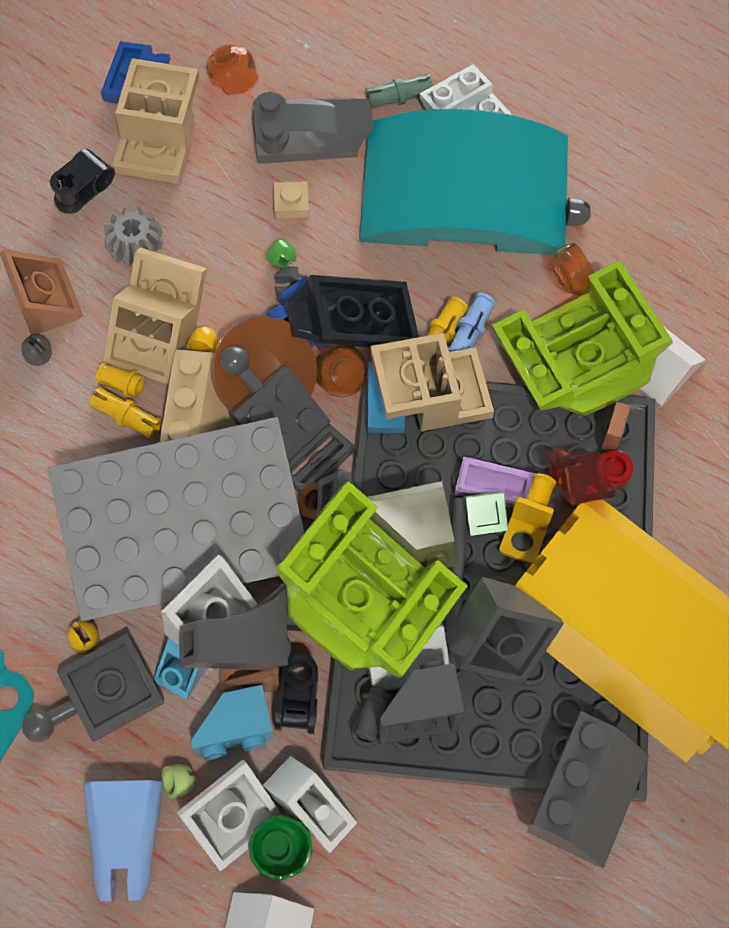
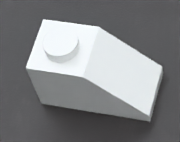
M291 756L262 785L278 805L289 816L302 822L311 837L329 853L357 824L356 820L319 776Z

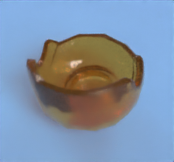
M224 44L213 50L206 61L207 75L211 83L219 85L227 95L246 92L254 87L259 78L253 54L242 45Z
M569 243L555 253L552 260V272L557 284L566 292L578 296L591 292L588 276L595 273L589 261L576 243Z
M329 344L319 350L315 356L317 364L316 383L331 396L345 398L358 393L364 387L368 367L365 356L358 348Z

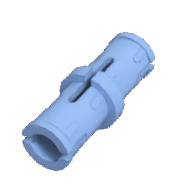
M485 293L475 295L466 316L461 317L457 324L458 331L448 348L449 352L473 348L476 340L482 338L485 333L484 325L491 311L496 306V301L491 296Z

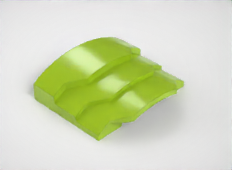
M620 260L588 276L591 292L531 322L523 309L492 325L497 340L527 386L540 411L560 407L584 416L623 399L650 382L657 356L673 344L672 338Z
M347 481L334 494L317 515L318 517L297 541V544L276 568L277 573L287 585L288 617L315 643L348 669L381 667L400 678L416 659L467 588V585L439 560L427 567L419 563L370 519L378 506Z

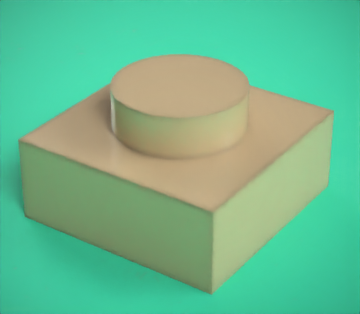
M308 181L274 183L275 219L309 218Z

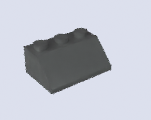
M581 711L571 727L527 833L603 869L649 755L620 729Z

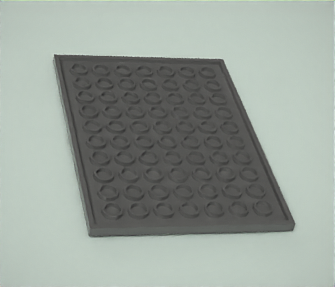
M367 371L354 486L366 497L442 481L452 526L453 500L455 498H464L454 495L464 456L531 473L545 474L555 479L556 486L552 491L547 506L554 509L538 556L590 490L653 538L656 399L626 396L617 401L629 405L630 408L617 450L624 452L630 457L634 469L629 482L619 489H609L597 481L594 467L598 457L606 451L601 449L616 402L584 416L560 407L540 411L526 386L486 383L494 409L493 418L421 431L417 414L405 416V433H368ZM505 507L507 524H509L513 509ZM467 526L463 578L467 588L462 594V608L482 577L516 585L531 566L499 553V548L506 531L470 536ZM516 533L511 539L513 547L518 551H528L533 546V540L527 533ZM444 618V620L442 621V624H443L444 630H445V618ZM447 648L449 664L455 663L465 710L459 730L381 745L379 744L377 734L376 742H370L351 733L365 703L363 695L364 693H369L372 687L368 669L350 670L335 659L323 770L544 792L571 727L581 711L620 729L648 754V732L546 651L526 681L520 683L459 669L450 649ZM400 689L387 692L393 696L391 702L393 701L397 693L400 691ZM648 760L631 801L644 803L647 800Z

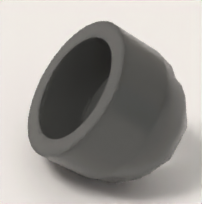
M568 198L566 225L579 226L588 222L591 217V209L585 200Z
M33 334L29 335L22 342L21 352L28 364L40 366L47 363L51 358L52 349L45 337ZM37 344L43 351L39 353L32 345Z

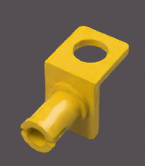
M541 473L534 474L526 499L517 497L508 524V531L505 532L499 548L500 554L532 565L536 560L554 509L547 506L552 491L556 486L555 479ZM519 532L530 535L533 540L532 548L524 552L515 549L511 542L513 535Z

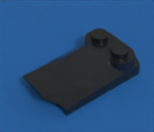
M310 275L303 286L286 301L293 337L322 344L364 348L419 337L407 282Z

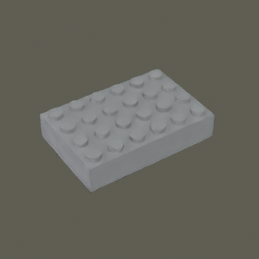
M278 417L47 467L81 621L172 601L218 555L224 558L242 584L279 576L276 568L304 534Z

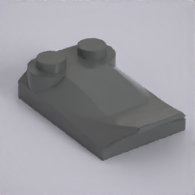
M265 92L253 101L258 164L358 157L360 146L366 137L373 132L370 99H285L276 92Z

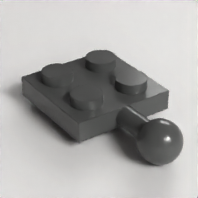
M240 346L227 347L220 356L221 368L229 375H237L251 392L229 412V415L237 425L278 417L287 459L290 460L331 421L287 365L280 366L264 382H261L249 367L250 358L247 351Z
M126 633L57 670L56 672L71 700L49 712L43 710L30 712L23 720L22 731L30 741L43 742L50 738L56 725L78 714L91 740L95 742L165 703L129 635Z

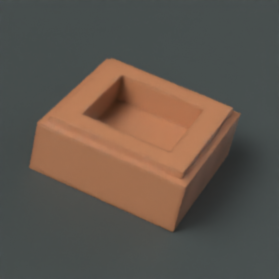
M616 402L601 449L606 451L617 450L630 412L629 405Z

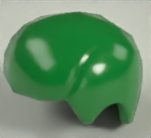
M286 815L272 816L260 822L254 828L248 843L250 861L260 874L276 880L288 879L302 873L306 869L313 853L311 835L303 823Z

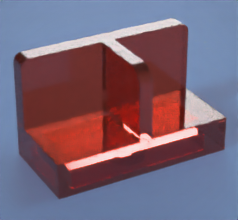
M563 449L547 451L550 477L556 481L554 490L571 505L616 497V488L606 481L604 461L600 453L589 452L571 456Z

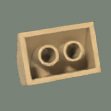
M175 349L160 442L238 426L229 415L230 411L222 404L214 390L211 380L213 353Z

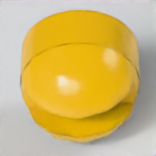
M207 326L196 328L188 340V349L190 351L213 353L218 343L216 333Z
M80 620L69 627L67 641L75 652L80 654L90 653L99 644V632L91 622ZM81 628L90 639L85 644H83L76 632Z

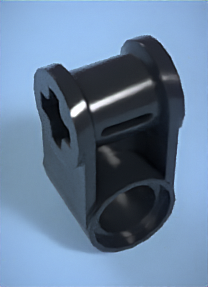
M90 149L80 150L73 159L54 172L50 178L51 189L55 193V207L66 214L80 211L97 194L110 186L115 176L114 168Z
M295 654L288 658V665L283 666L280 695L277 698L274 730L281 731L283 727L306 729L308 734H315L318 709V666L315 660L308 655ZM301 667L308 669L312 676L307 682L298 684L290 679L293 670Z

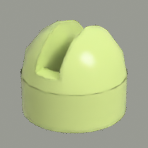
M174 764L163 768L161 781L164 783L163 790L168 798L182 797L192 791L196 779L194 776H190L192 774L190 767L184 764Z

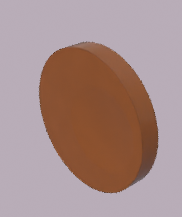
M274 317L251 318L231 327L217 343L211 360V380L219 400L229 411L251 393L237 375H229L221 368V353L230 346H240L247 351L250 358L249 367L261 382H264L280 366L287 365L307 392L312 395L317 377L316 358L307 339L292 336L290 323Z

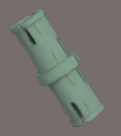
M429 73L404 80L399 77L393 79L391 83L365 88L366 99H370L371 109L396 102L398 105L405 104L406 100L420 97V93L433 86V81Z

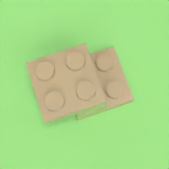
M131 59L115 111L120 133V141L112 164L115 174L180 184L195 132L192 101L199 80L198 69Z
M141 247L136 250L130 285L113 297L103 362L129 372L137 370L141 376L169 384L175 349L180 350V347L196 329L207 268Z
M444 333L370 346V355L386 420L417 414L421 431H427L493 418L494 409L476 347L449 352Z

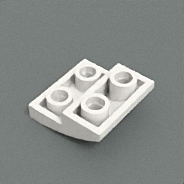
M474 64L420 93V100L426 110L472 109L512 115L492 94L493 84Z

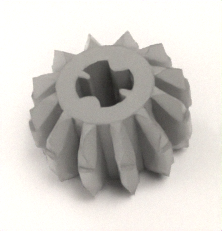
M139 206L134 213H129L124 207L122 216L112 214L111 224L105 225L104 228L106 250L111 252L112 258L116 262L124 259V263L128 268L134 261L135 251L140 247L156 252V250L162 249L163 246L161 224L156 222L152 212L143 215V211Z

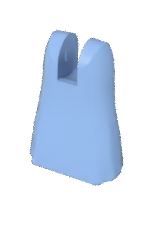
M136 780L84 783L93 881L99 902L114 901L116 869H128L127 892L129 902L142 901L144 899L151 875L152 855L160 815L163 782Z

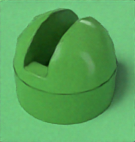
M285 239L278 240L266 255V261L280 270L292 267V262L296 261L297 258L295 249Z

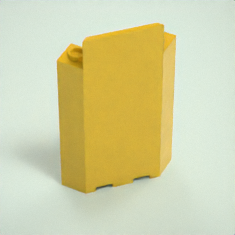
M590 490L515 585L561 618L564 623L546 652L685 763L696 752L703 755L710 748L714 740L729 750V597Z

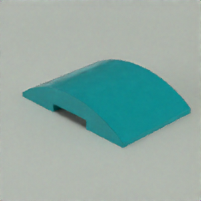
M472 109L420 110L374 120L373 132L368 135L360 242L428 247L429 240L496 244V251L565 256L568 135L530 119Z

